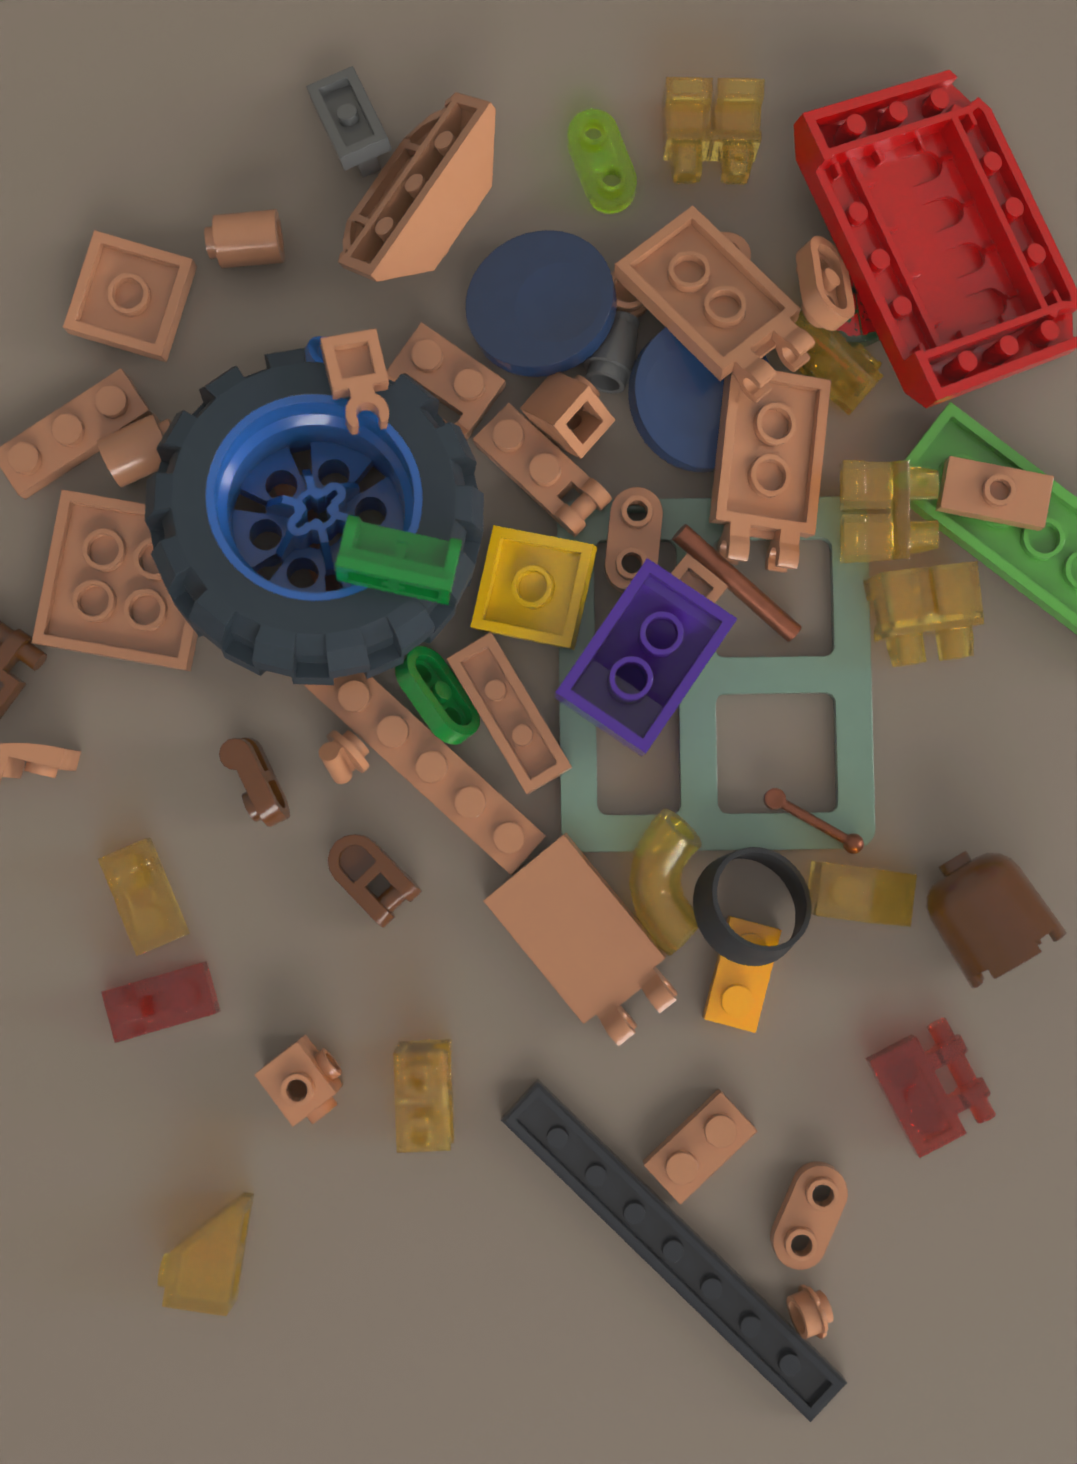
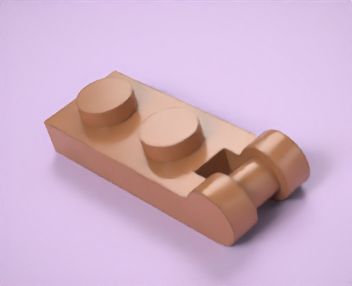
M510 403L473 438L474 444L574 537L587 526L585 520L595 509L602 511L612 501V497L600 483L590 478ZM574 488L580 496L569 506L561 501V499Z

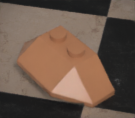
M455 92L445 101V108L429 115L404 137L347 219L343 236V251L338 259V263L344 269L375 282L430 272L436 269L492 187L496 109L491 102Z

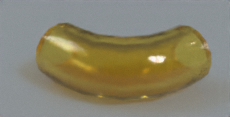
M665 808L650 822L633 850L629 888L638 920L656 945L668 956H671L698 929L693 906L684 895L681 880L684 867L689 859L702 847V842L694 829L682 817Z

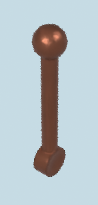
M772 788L765 793L763 799L767 808L771 810L779 808L785 810L843 843V847L848 853L857 854L862 851L864 841L860 835L855 833L846 834L786 800V796L781 789Z

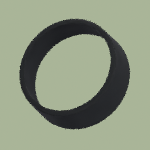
M744 848L714 860L700 874L693 893V911L701 934L716 952L728 960L741 965L762 966L783 957L805 933L811 918V896L804 877L787 858L766 848ZM749 859L759 862L770 868L784 882L791 894L795 908V926L789 941L775 946L757 945L739 936L728 925L719 907L717 887L722 871L731 860Z

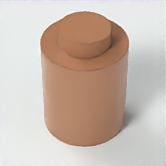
M277 209L213 215L212 226L205 227L204 229L208 256L210 259L217 258L222 269L284 263V240Z
M153 413L97 440L99 452L111 475L121 488L159 470L161 459L156 448L171 424L169 418L160 422L156 414Z

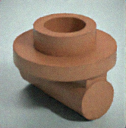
M332 730L326 736L329 742L320 747L319 757L334 782L345 784L351 780L352 772L355 769L364 773L369 768V764L364 758L369 753V750L351 731L347 730L341 735L339 732Z

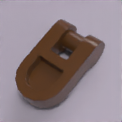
M248 737L233 738L224 742L219 751L220 761L228 769L237 770L246 789V792L242 794V800L252 820L255 822L262 820L268 827H271L290 817L288 802L260 743Z
M359 834L344 836L337 840L329 851L328 866L334 879L382 928L386 927L395 918L393 912L405 900L411 902L422 892L413 879L368 836ZM381 873L391 885L377 897L367 886Z

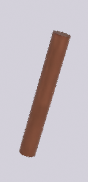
M684 524L676 532L672 540L727 584L729 591L787 642L791 641L800 632L802 627L691 527Z

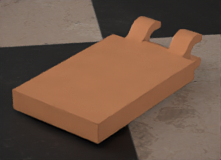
M693 205L615 263L614 277L667 327L719 381L732 372L737 378L744 394L755 403L772 390L768 382L776 376V372L768 362L761 359L771 350L776 349L782 363L792 372L797 371L810 360V356L806 352L815 345V341L807 331L795 324L801 308Z
M775 370L776 376L768 382L772 390L755 403L744 394L737 378L731 372L724 378L709 523L724 525L717 551L732 565H738L739 561H748L750 537L771 540L766 553L765 570L786 573L787 569H797L800 537L808 538L815 535L831 380Z
M564 833L483 900L581 1022L585 1024L593 1016L597 1015L608 1035L618 1046L635 1034L634 1029L637 1027V1024L622 1008L621 1004L642 988L647 999L659 1013L677 1000L675 997L678 995L677 991L656 967L666 958L665 952L567 833Z

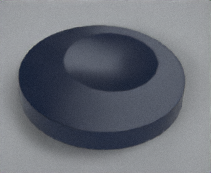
M534 231L506 241L493 250L479 265L467 291L466 318L478 347L493 364L505 371L521 376H550L579 365L600 347L609 334L614 322L617 295L607 262L601 253L589 242L576 235L562 231Z
M667 327L644 346L634 362L628 387V400L632 419L647 446L667 463L692 472H714L724 379L719 381ZM764 356L763 358H761V359H763V360H765L766 362L769 363V361H768V359L766 358V356Z

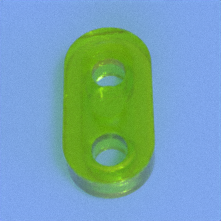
M588 109L578 113L572 119L568 128V150L589 203L600 212L608 214L621 212L632 203L635 197L637 176L617 123L610 114L599 109ZM594 128L598 129L602 136L597 139H590L584 133L588 129ZM607 175H615L621 182L616 186H608L602 179Z

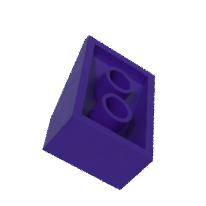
M647 558L556 690L555 698L642 757L648 752L737 618Z

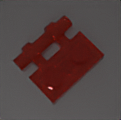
M946 1018L938 1019L927 1026L935 1045L925 1052L918 1038L911 1034L865 1058L914 1154L919 1158L967 1134L957 1115L958 1113L969 1108L977 1123L989 1121L996 1115L987 1098L991 1094L983 1077H976L965 1056L968 1052L966 1044L960 1034L954 1035ZM947 1065L958 1086L949 1094H946L935 1073V1070Z

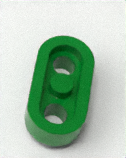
M417 646L404 655V663L395 667L396 679L401 689L436 737L452 745L464 742L478 730L480 715L461 683L444 659L429 647Z

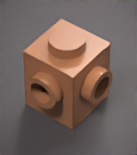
M561 372L548 376L520 407L532 424L554 445L580 459L584 457L615 421V418L600 401V393L597 388L579 374L575 378H571Z
M306 1034L254 1074L293 1127L305 1117L308 1118L311 1124H314L338 1104L333 1096L343 1086V1083L338 1078L342 1074V1070L337 1061L325 1048L318 1051Z

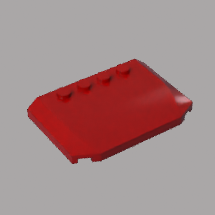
M950 69L804 112L793 125L795 160L904 393L925 408L1063 357L1077 349V336L1073 337L1072 313L1077 310V288L992 109L979 97L973 102L969 101L953 86L952 83L958 77Z

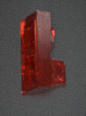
M207 961L101 992L115 1043L220 1012Z

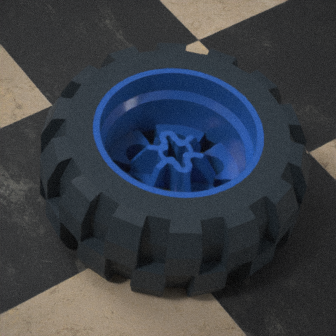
M305 348L264 354L266 369L244 377L238 367L234 366L200 388L199 391L203 403L193 414L185 410L177 413L158 444L156 450L161 459L159 470L146 482L145 523L151 533L154 549L151 555L174 605L199 637L205 636L222 650L224 658L260 676L269 671L292 677L293 684L334 685V678L364 673L368 679L403 664L404 655L422 642L430 644L455 615L459 600L466 587L470 586L483 536L484 494L478 490L474 473L477 462L460 426L451 422L445 423L438 414L439 400L409 375L400 374L395 382L389 379L388 390L375 392L386 401L389 408L387 429L380 430L376 414L372 411L364 410L357 415L359 432L352 435L345 423L346 406L350 399L345 397L333 400L324 362H306ZM311 450L312 473L310 469L302 470V475H300L291 454ZM372 467L376 468L386 477L360 493L358 485ZM332 473H339L348 479L347 483L331 482L326 486H323L321 483L326 475ZM279 484H288L297 490L293 497L282 495L272 498L269 496L270 491ZM239 494L265 506L266 514L234 510ZM312 509L320 514L327 510L328 521L322 523L316 518L309 522L307 512ZM366 510H376L384 516L385 520L379 526L450 541L451 538L462 540L449 605L338 581L342 589L326 592L325 576L336 575L335 565L343 535L331 546L329 541L334 539L337 533L343 534L348 515L358 517L361 512ZM264 532H273L281 537L280 543L270 550H262L253 545L255 538ZM313 543L320 544V549L311 548L309 546ZM283 563L269 581L257 573V571L264 567H272ZM300 569H310L318 575L317 581L307 588H298L292 585L289 580L292 574Z

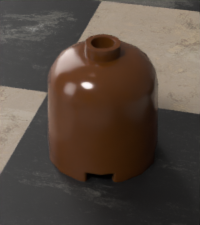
M966 851L962 852L938 867L944 877L931 886L926 897V909L929 917L971 988H976L983 983L985 978L982 972L988 970L992 977L996 979L1041 953L1042 951L1038 945L1042 943L1040 939L1047 934L1050 935L1054 942L1060 940L1066 934L1058 919L1021 868L1011 858L1000 853H986L971 859Z

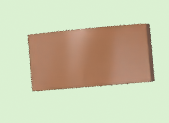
M0 743V783L2 777L21 779L23 769L30 773L56 778L58 769L76 771L81 751L32 743Z

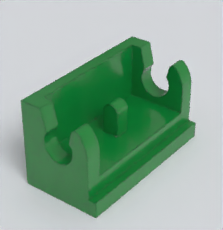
M348 515L335 565L337 581L449 605L462 540L451 538L450 541L361 522L360 517Z

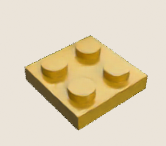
M493 525L471 628L575 650L597 547L594 544Z

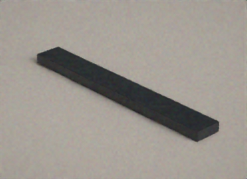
M539 1079L501 1117V1121L806 1419L812 1422L847 1384L844 1376L806 1339H803L787 1320Z

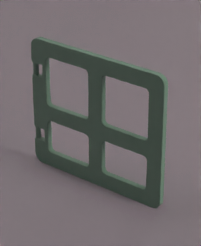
M819 496L815 535L808 538L800 537V540H823L830 548L831 653L827 656L721 657L715 651L679 704L680 807L676 813L657 815L602 814L597 806L596 726L559 701L560 747L573 767L560 775L561 835L567 833L582 852L740 850L749 847H761L769 850L844 849L843 843L790 813L727 814L718 807L717 698L721 695L824 693L832 698L834 709L836 804L830 812L811 814L846 834L855 833L860 835L864 841V846L871 842L875 835L876 825L868 515L861 501L850 496ZM712 498L659 499L663 509L660 542H669L674 546L676 566L687 553L672 538L684 524L691 527L712 547L715 543L719 542L724 525L709 523ZM614 499L602 511L595 509L585 520L587 526L576 537L569 534L557 523V537L594 544L595 546L600 543H607L609 516ZM575 500L569 501L566 504L570 506ZM632 505L627 509V513H646L645 509L640 505ZM750 537V541H771ZM594 566L575 650L559 647V686L595 635Z

